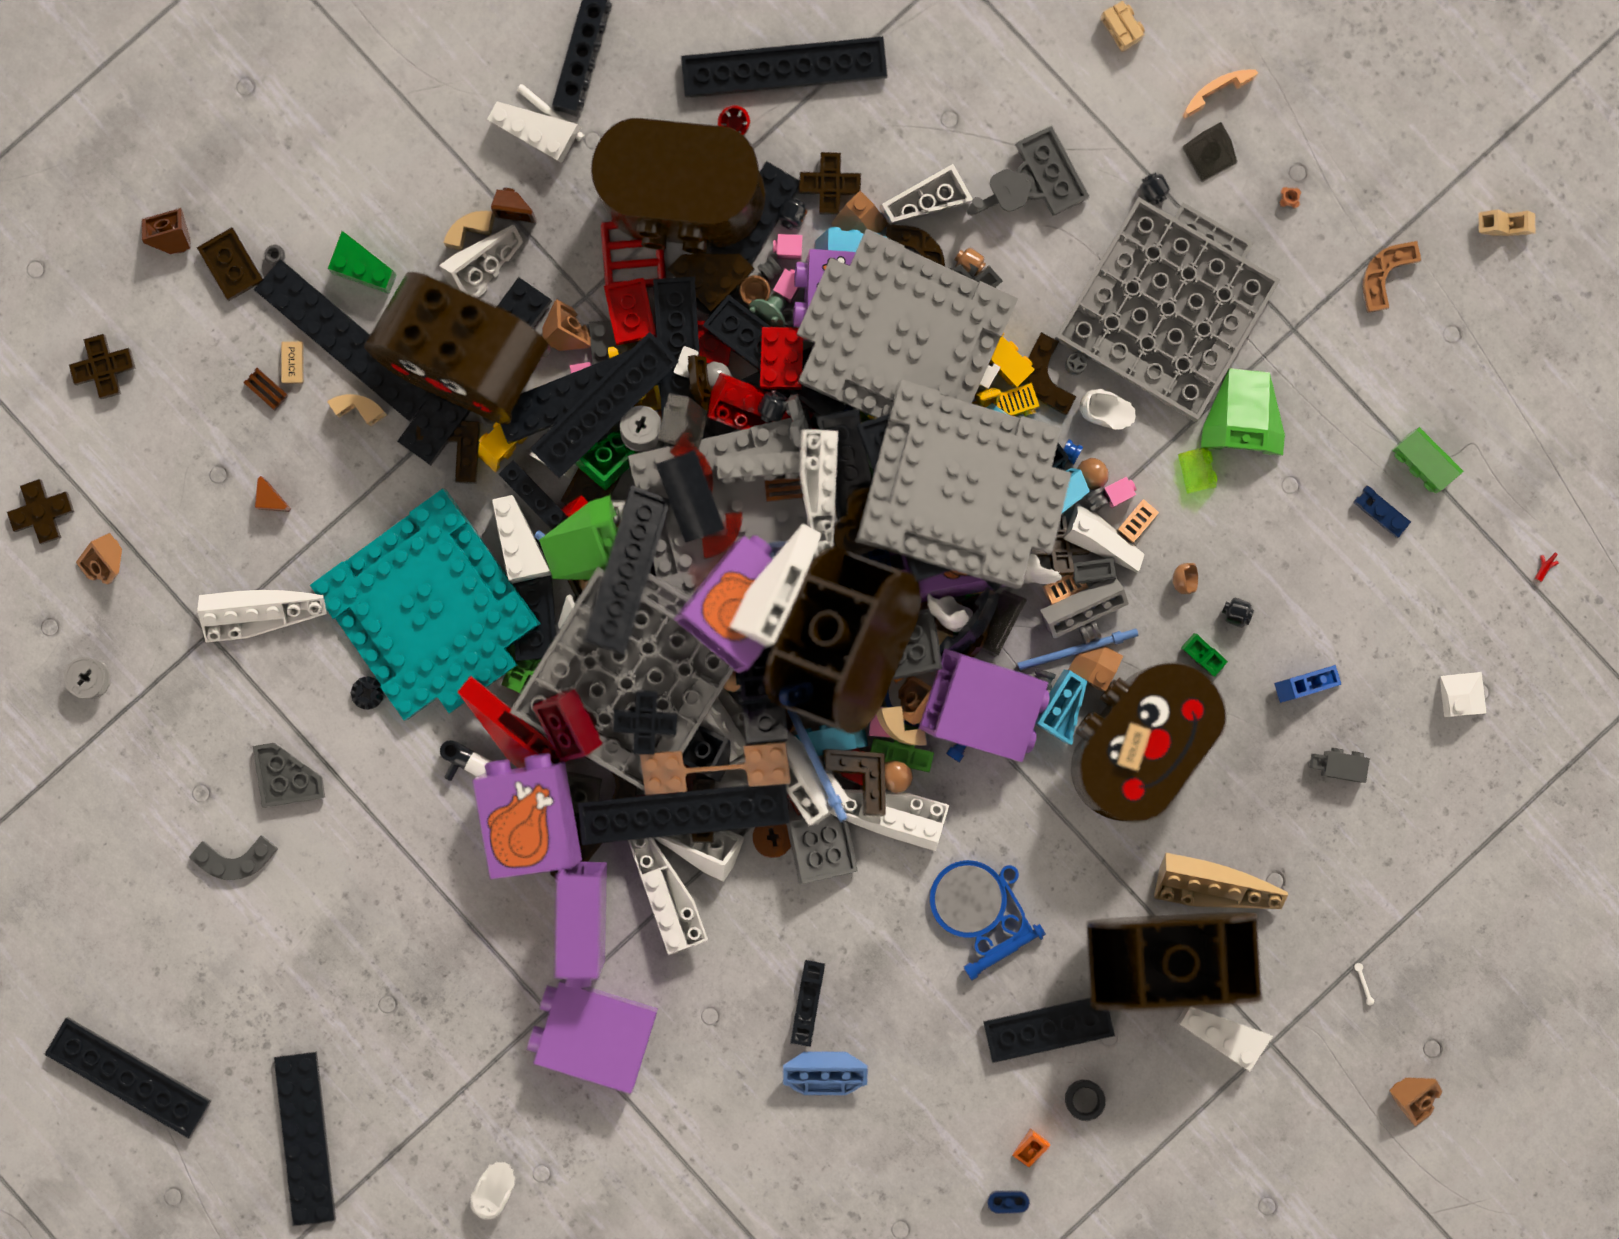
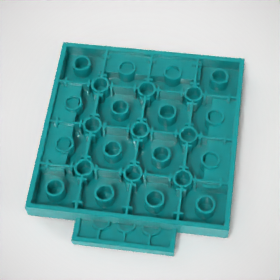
M443 488L410 511L408 516L349 559L340 562L310 584L315 594L324 596L326 610L341 626L382 685L380 686L404 721L409 720L436 699L440 700L449 714L458 709L465 702L457 691L467 679L472 676L487 688L515 668L517 664L507 651V648L541 625L517 589L508 580L503 569L447 489Z

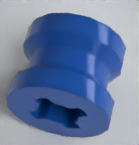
M1068 439L1063 450L1068 455L1069 462L1074 465L1083 446L1075 445L1072 440Z

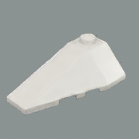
M511 225L454 254L439 265L452 287L478 298L488 289V283L493 277L498 276L500 273L498 270L505 261L511 259L523 243V240L515 225Z
M1079 504L1075 505L1064 540L1104 558H1114L1115 563L1138 573L1145 554L1096 512Z
M729 830L714 831V843H693L692 834L654 837V839L704 873L722 881L726 879L734 867L744 841L743 836Z

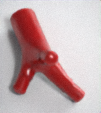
M1554 553L1547 561L1544 555H1540L1541 567L1535 576L1536 580L1542 582L1548 571L1553 566L1559 564L1558 561H1554L1558 555L1557 553Z

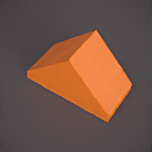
M1030 1128L1012 1156L1027 1167H1030L1051 1144Z

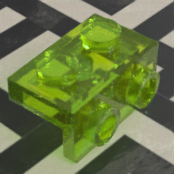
M1198 448L1178 454L1187 494L1217 488V475L1212 468L1213 457L1208 448Z

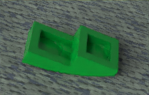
M1193 633L1181 647L1187 655L1213 677L1228 662L1196 633Z

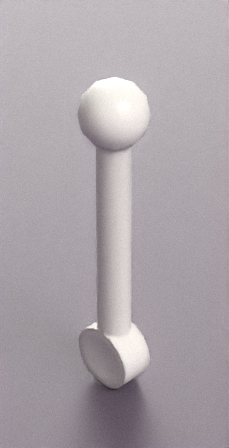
M1356 963L1354 969L1358 971L1367 997L1366 1003L1373 1005L1374 999L1370 996L1362 973L1363 965Z

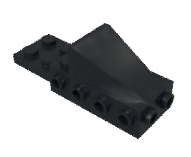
M777 638L773 645L762 650L748 669L736 673V683L741 685V691L737 692L738 704H743L746 745L789 742L786 709L774 704L769 699L765 686L766 668Z

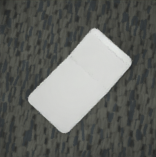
M684 346L674 373L689 378L687 368L688 356L698 355V351Z

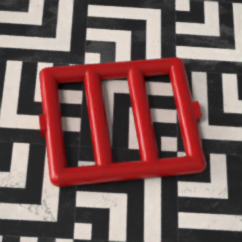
M612 221L601 223L605 285L624 282H613L612 270L657 266L658 278L644 279L646 287H654L653 279L666 278L664 250H656V258L612 262L611 250L643 247L641 245L642 240L610 242L609 230L618 228Z

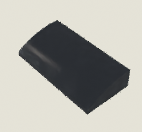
M695 449L656 463L685 543L725 530Z

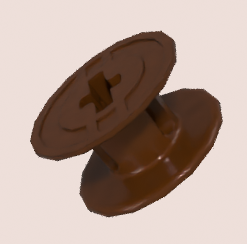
M787 824L754 828L752 833L753 844L761 855L769 858H778L790 850L791 843ZM769 828H773L774 833L779 834V838L776 839L777 846H773L772 840L767 839V836L770 835Z

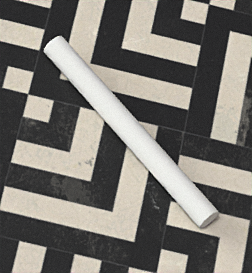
M521 84L518 87L517 91L547 116L565 120L524 85ZM579 131L575 139L581 142L585 135Z

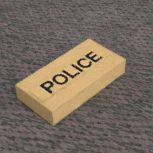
M302 341L281 342L283 384L304 383Z
M1132 723L1129 724L1117 761L1118 765L1138 771L1150 735V729Z

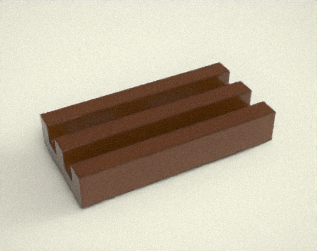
M256 368L255 372L250 374L249 378L243 383L273 410H276L289 395L260 369ZM260 375L282 396L280 398L277 397L256 377ZM252 381L257 383L277 402L273 404L251 384Z
M801 477L795 479L764 480L766 502L804 498L803 493L770 497V493L802 489V485L769 488V485L799 482Z

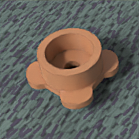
M1283 187L1281 189L1282 199L1279 202L1282 207H1299L1300 189Z

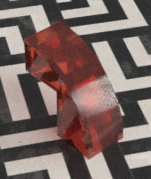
M742 512L725 514L727 535L702 537L704 559L722 554L734 543L741 529Z

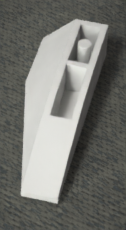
M788 730L789 742H786L791 783L786 784L787 793L809 826L815 825L835 810L829 805L828 795L803 743ZM826 772L836 795L840 796L843 802L841 805L843 806L850 799L833 774Z

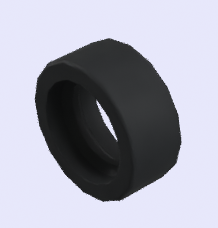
M1082 1079L1075 1081L1068 1087L1065 1093L1067 1110L1073 1117L1081 1121L1096 1119L1105 1108L1106 1098L1104 1092L1098 1084L1091 1080ZM1081 1088H1089L1097 1095L1096 1107L1087 1113L1078 1111L1073 1104V1096Z

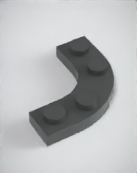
M261 835L244 855L231 859L220 855L206 842L202 841L189 858L208 874L216 878L237 880L258 872L278 848Z

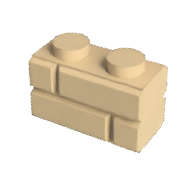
M1124 1L1107 9L1101 15V20L1121 52L1140 42L1145 32L1140 21L1136 22L1134 19L1132 7L1129 4L1126 5Z

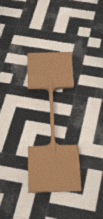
M786 742L744 746V764L689 769L683 764L682 751L654 753V755L640 754L645 795L687 792L685 776L688 773L744 769L747 772L749 787L789 784L791 780Z

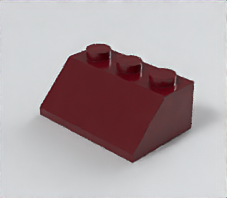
M575 688L560 692L532 706L560 762L585 757L603 745Z

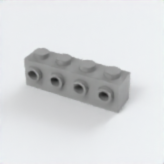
M801 451L716 457L717 481L722 480V483H734L735 479H743V482L756 481V478L764 477V480H777V476H785V479L798 478V475H800Z
M1116 578L1095 584L1041 609L1040 612L1045 626L1055 639L1129 603L1124 588Z

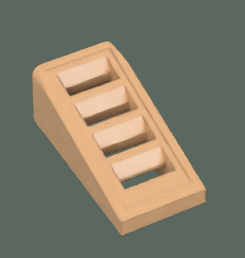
M1143 499L1117 531L1128 541L1134 543L1159 512ZM1144 507L1152 515L1149 517L1140 509ZM1137 513L1140 514L1146 520V522H1142L1135 515ZM1132 519L1135 520L1141 526L1140 529L1137 528L1130 521ZM1127 525L1130 526L1136 533L1132 534L1125 527Z
M1072 574L1062 577L1061 580L1055 583L1046 584L1042 588L1050 605L1087 589V584H1080L1081 587L1077 588L1073 579L1074 575ZM1069 579L1074 589L1073 591H1070L1066 580ZM1059 583H1062L1066 594L1063 595L1058 585ZM1055 586L1059 595L1058 598L1055 597L1051 587Z

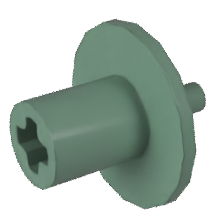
M773 293L767 301L756 299L750 303L748 310L769 326L784 327L785 319L781 312L786 307L787 302L780 294Z

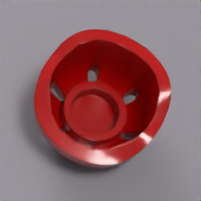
M731 105L719 114L717 124L718 126H723L722 123L726 124L724 127L732 128L738 132L741 131V134L744 136L750 128L751 121L748 112L743 107Z

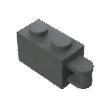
M1331 748V751H1325L1324 755L1311 753L1309 768L1321 770V776L1366 783L1370 758L1364 757V753L1352 751L1350 755L1344 754V749ZM1319 758L1323 759L1322 767L1318 766Z

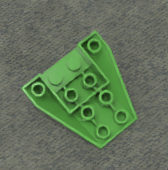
M1229 368L1202 427L1201 448L1221 450L1225 447L1262 451V454L1283 456L1285 433L1270 372Z
M610 495L590 501L539 539L553 579L590 580L597 567L605 570L617 531L613 521L616 512Z

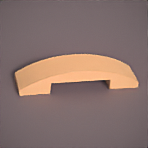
M1240 70L1213 80L1203 87L1191 100L1183 114L1184 119L1202 110L1206 104L1203 99L1231 83H1234L1238 89L1254 80L1258 72L1256 70Z

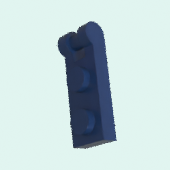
M1366 485L1362 490L1361 496H1357L1353 501L1354 504L1395 538H1399L1411 521L1379 496L1371 487ZM1369 498L1374 501L1370 506L1366 503Z

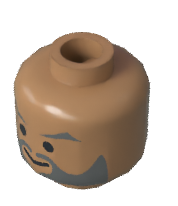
M967 248L965 251L960 250L954 259L957 262L955 267L961 264L972 278L976 277L986 265L984 263V256L972 248Z

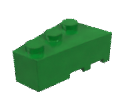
M341 231L327 269L334 275L390 294L397 276L395 272L349 235Z

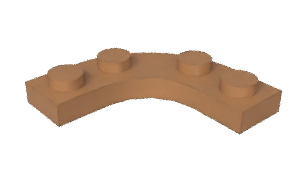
M1418 241L1387 247L1371 260L1363 277V293L1367 313L1389 308L1385 288L1386 277L1395 267L1421 261Z

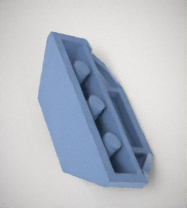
M803 1052L783 1065V1085L789 1086L803 1095H847L861 1086L867 1085L868 1065L847 1052Z

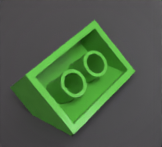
M1420 427L1410 432L1392 449L1396 459L1401 463H1405L1410 468V473L1416 478L1419 477L1424 482L1425 488L1435 494L1442 491L1464 472Z

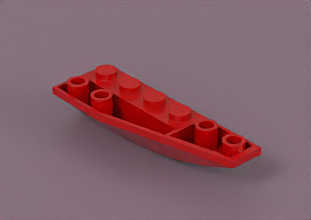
M720 372L711 391L708 417L739 430L767 424V422L760 418L761 414L758 412L757 407L763 395L768 391ZM808 410L811 419L814 413ZM786 411L781 420L788 418L792 419L791 415H788Z
M472 676L457 691L506 758L517 768L526 767L524 758L548 753L550 754L551 763L560 762L551 742L545 735L528 722L510 713L511 708Z

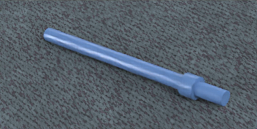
M1132 629L1122 633L1120 631L1114 632L1112 636L1018 662L1017 665L1020 671L1110 644L1118 645L1123 643L1124 640L1138 637L1137 629Z
M788 709L787 712L828 795L830 807L834 808L840 822L847 820L848 818L841 805L843 802L840 796L836 795L798 714Z

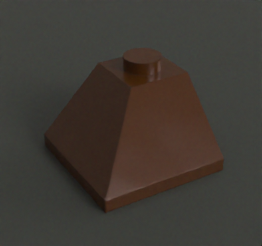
M504 187L503 190L497 189L491 204V210L496 218L536 224L537 219L533 210L518 192Z
M178 208L142 219L143 243L168 254L184 253L191 249L190 235L182 209Z

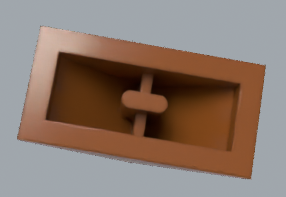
M260 476L257 480L255 508L259 510L289 512L291 510L289 505L264 477Z

